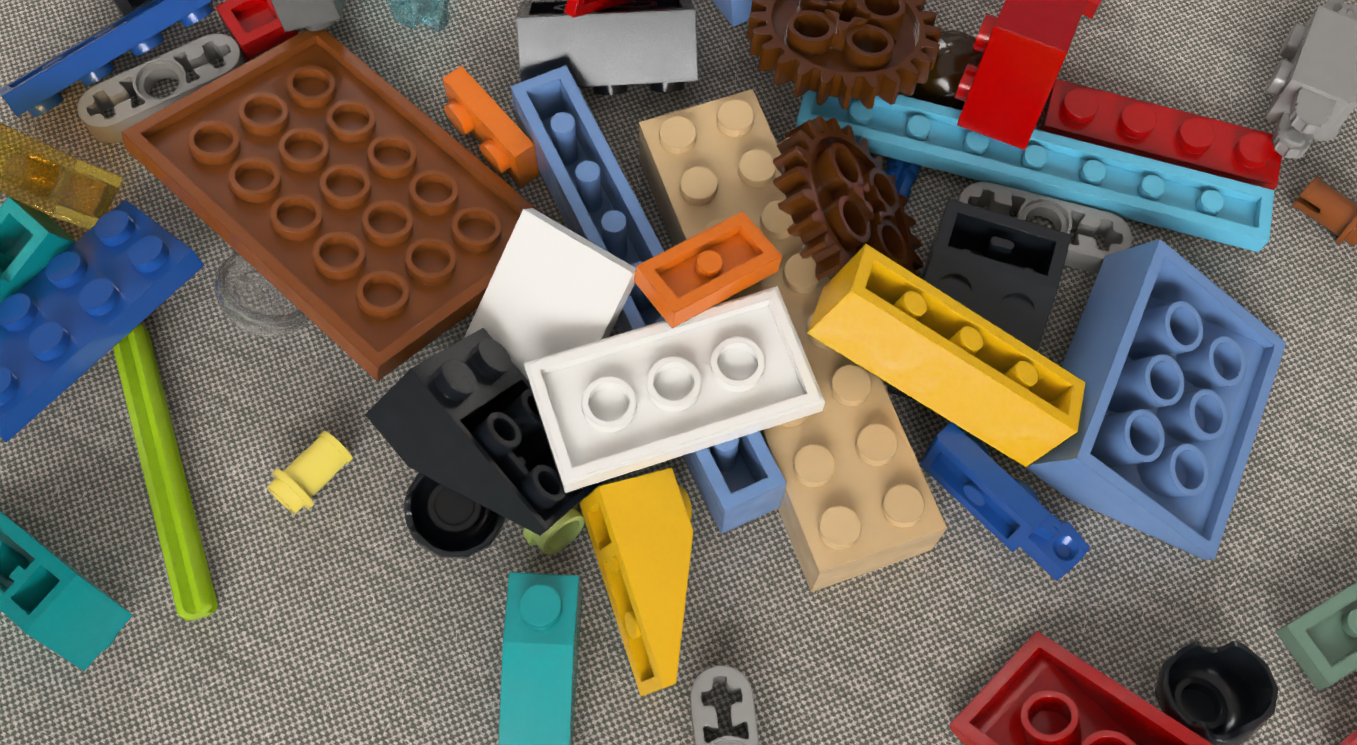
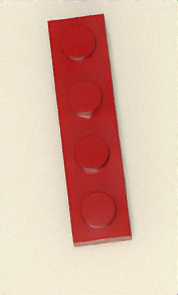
M1060 79L1055 80L1048 96L1040 131L1274 190L1278 185L1282 155L1274 150L1273 141L1271 140L1273 134Z

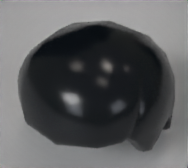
M419 472L406 492L404 514L409 532L420 546L439 558L467 559L487 549L502 531L505 517Z
M1199 641L1189 643L1162 664L1158 672L1155 696L1162 712L1213 745H1240L1249 739L1275 713L1278 686L1269 665L1249 647L1238 641H1231L1220 647H1205Z

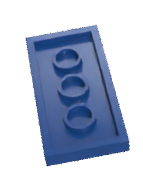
M126 199L112 211L104 214L96 222L95 226L67 250L51 259L47 267L18 292L0 303V437L5 442H8L205 266L191 248Z

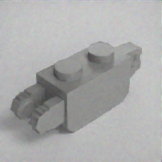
M1328 0L1324 7L1318 5L1305 26L1298 23L1294 24L1279 52V55L1287 58V61L1282 59L1266 86L1265 92L1274 96L1265 119L1277 123L1271 140L1273 141L1274 150L1282 155L1283 158H1293L1296 160L1299 157L1302 158L1311 146L1313 139L1320 142L1335 139L1344 121L1353 109L1357 108V5L1346 4L1342 0Z

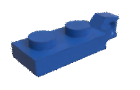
M950 422L936 435L919 461L921 463L919 465L1009 550L1014 552L1018 547L1022 548L1056 581L1068 573L1091 548L1070 522L1059 521L1056 515H1051L1039 503L1038 496L1030 486L1019 479L1012 478L990 457L987 448L979 439L971 434L964 433L954 423Z

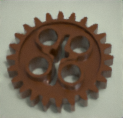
M752 0L746 38L751 40L750 55L760 56L758 69L760 71L775 70L773 83L776 86L790 81L795 83L793 96L798 98L810 90L816 92L817 105L822 106L831 96L838 98L842 109H848L851 99H859L867 109H872L875 96H879L885 102L892 105L896 102L898 91L912 96L917 83L925 84L927 82L929 72L934 68L940 44H938L941 28L934 26L937 16L935 12L923 11L926 0Z
M818 116L813 120L809 119L786 133V139L777 144L781 155L773 159V164L782 175L775 178L773 184L786 195V199L778 203V207L783 212L791 215L794 223L787 228V231L790 235L801 238L804 244L800 251L802 259L812 257L816 262L815 277L819 281L827 276L831 280L865 244L919 277L916 270L923 267V262L914 250L922 247V245L910 231V227L916 225V221L911 216L905 214L903 206L906 205L908 200L905 196L898 195L894 186L896 177L894 175H887L882 170L883 159L879 154L872 158L869 154L867 140L862 138L856 142L852 127L847 125L841 129L834 117L825 121L822 116Z

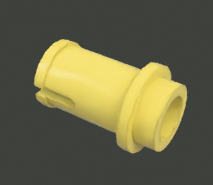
M323 430L318 435V438L283 471L276 468L271 473L275 479L266 488L291 513L296 514L303 506L310 510L314 506L312 498L345 464H349L353 457L334 436Z

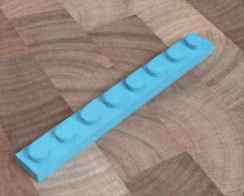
M810 90L804 94L795 128L809 119L813 120L818 116H822L825 121L834 117L841 129L847 125L852 127L856 142L865 138L868 142L870 153L1110 212L1122 218L1258 253L1270 240L1275 190L1034 129L1026 149L1023 150L958 126L957 122L962 110L897 94L895 104L892 105L885 102L879 96H875L872 109H867L859 99H851L848 109H842L838 98L831 96L822 106L817 105L816 92Z

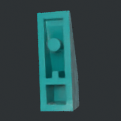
M0 510V610L24 633L85 671L97 656L114 642L118 632L130 620L133 614Z
M509 572L502 644L499 745H572L583 593L578 575Z

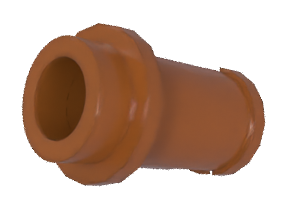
M1317 175L1300 194V198L1293 203L1292 207L1295 210H1300L1337 235L1338 238L1335 240L1337 244L1340 245L1345 241L1355 247L1357 244V203L1322 181V178Z

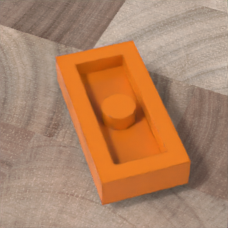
M462 66L444 76L442 80L448 103L444 105V111L460 134L465 136L470 132L480 143V151L488 165L498 175L506 172L520 188L539 176L534 143Z
M742 211L636 265L634 282L670 327L674 328L778 272L782 255Z

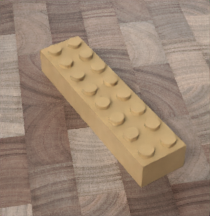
M750 89L639 122V161L673 246L743 211L782 255L778 272L720 303L778 286L825 401L823 411L760 431L787 483L778 511L811 592L931 551L947 529V526L882 379L807 334L822 289L830 281V278L827 276L819 281L815 277L816 262L812 257L802 259L800 251L804 244L799 236H792L787 231V228L794 222L791 215L783 212L778 207V203L784 201L786 195L773 184V180L782 175L773 164V159L781 155L777 148V142L754 90Z

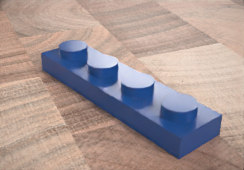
M151 0L2 87L0 95L17 117L26 111L33 118L40 116L64 100L59 92L80 80L84 87L92 85L112 73L115 68L110 61L131 50L135 57L142 55L161 44L165 40L161 31L180 20L183 26L187 27L211 14L214 9L209 2L213 0Z

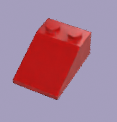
M1005 0L998 17L987 13L973 46V50L984 53L979 67L968 63L955 95L956 99L965 102L957 125L1025 150L1068 53L1087 0Z
M1038 631L1028 639L949 724L951 732L965 745H1213Z

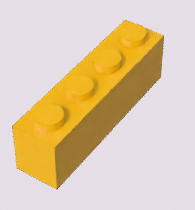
M865 244L823 287L807 334L1024 467L1029 466L1078 432L1086 382L869 245Z

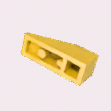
M671 467L599 486L579 503L640 697L675 685L677 682L694 531L690 522L692 519L690 498L686 490L681 485H678L673 468Z

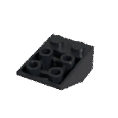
M949 198L936 229L921 279L1037 351L1058 290L1071 234ZM891 384L889 385V393L915 400Z
M484 328L411 368L365 414L408 467L539 536L602 483L599 482L567 493L564 492L529 381L511 361L507 350L500 343L493 340Z

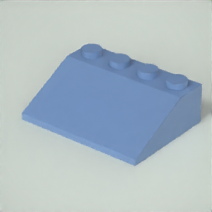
M1161 239L1106 255L1061 366L1086 382L1078 432L1025 468L1074 502L1203 560H1215L1286 342Z

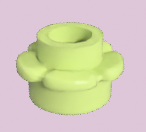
M578 504L541 536L524 528L523 536L529 545H537L547 555L565 548L578 536L585 524L583 516L576 509Z

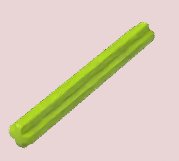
M140 323L113 347L176 612L185 621H194L215 613L218 603L150 334L144 328V325Z

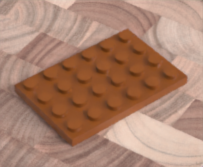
M306 29L121 132L125 149L377 382L478 308L522 210L534 208L539 211L325 29L318 31H308Z

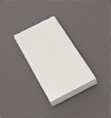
M778 286L717 304L674 328H671L666 320L524 363L525 372L565 493L821 412L825 405L824 398Z

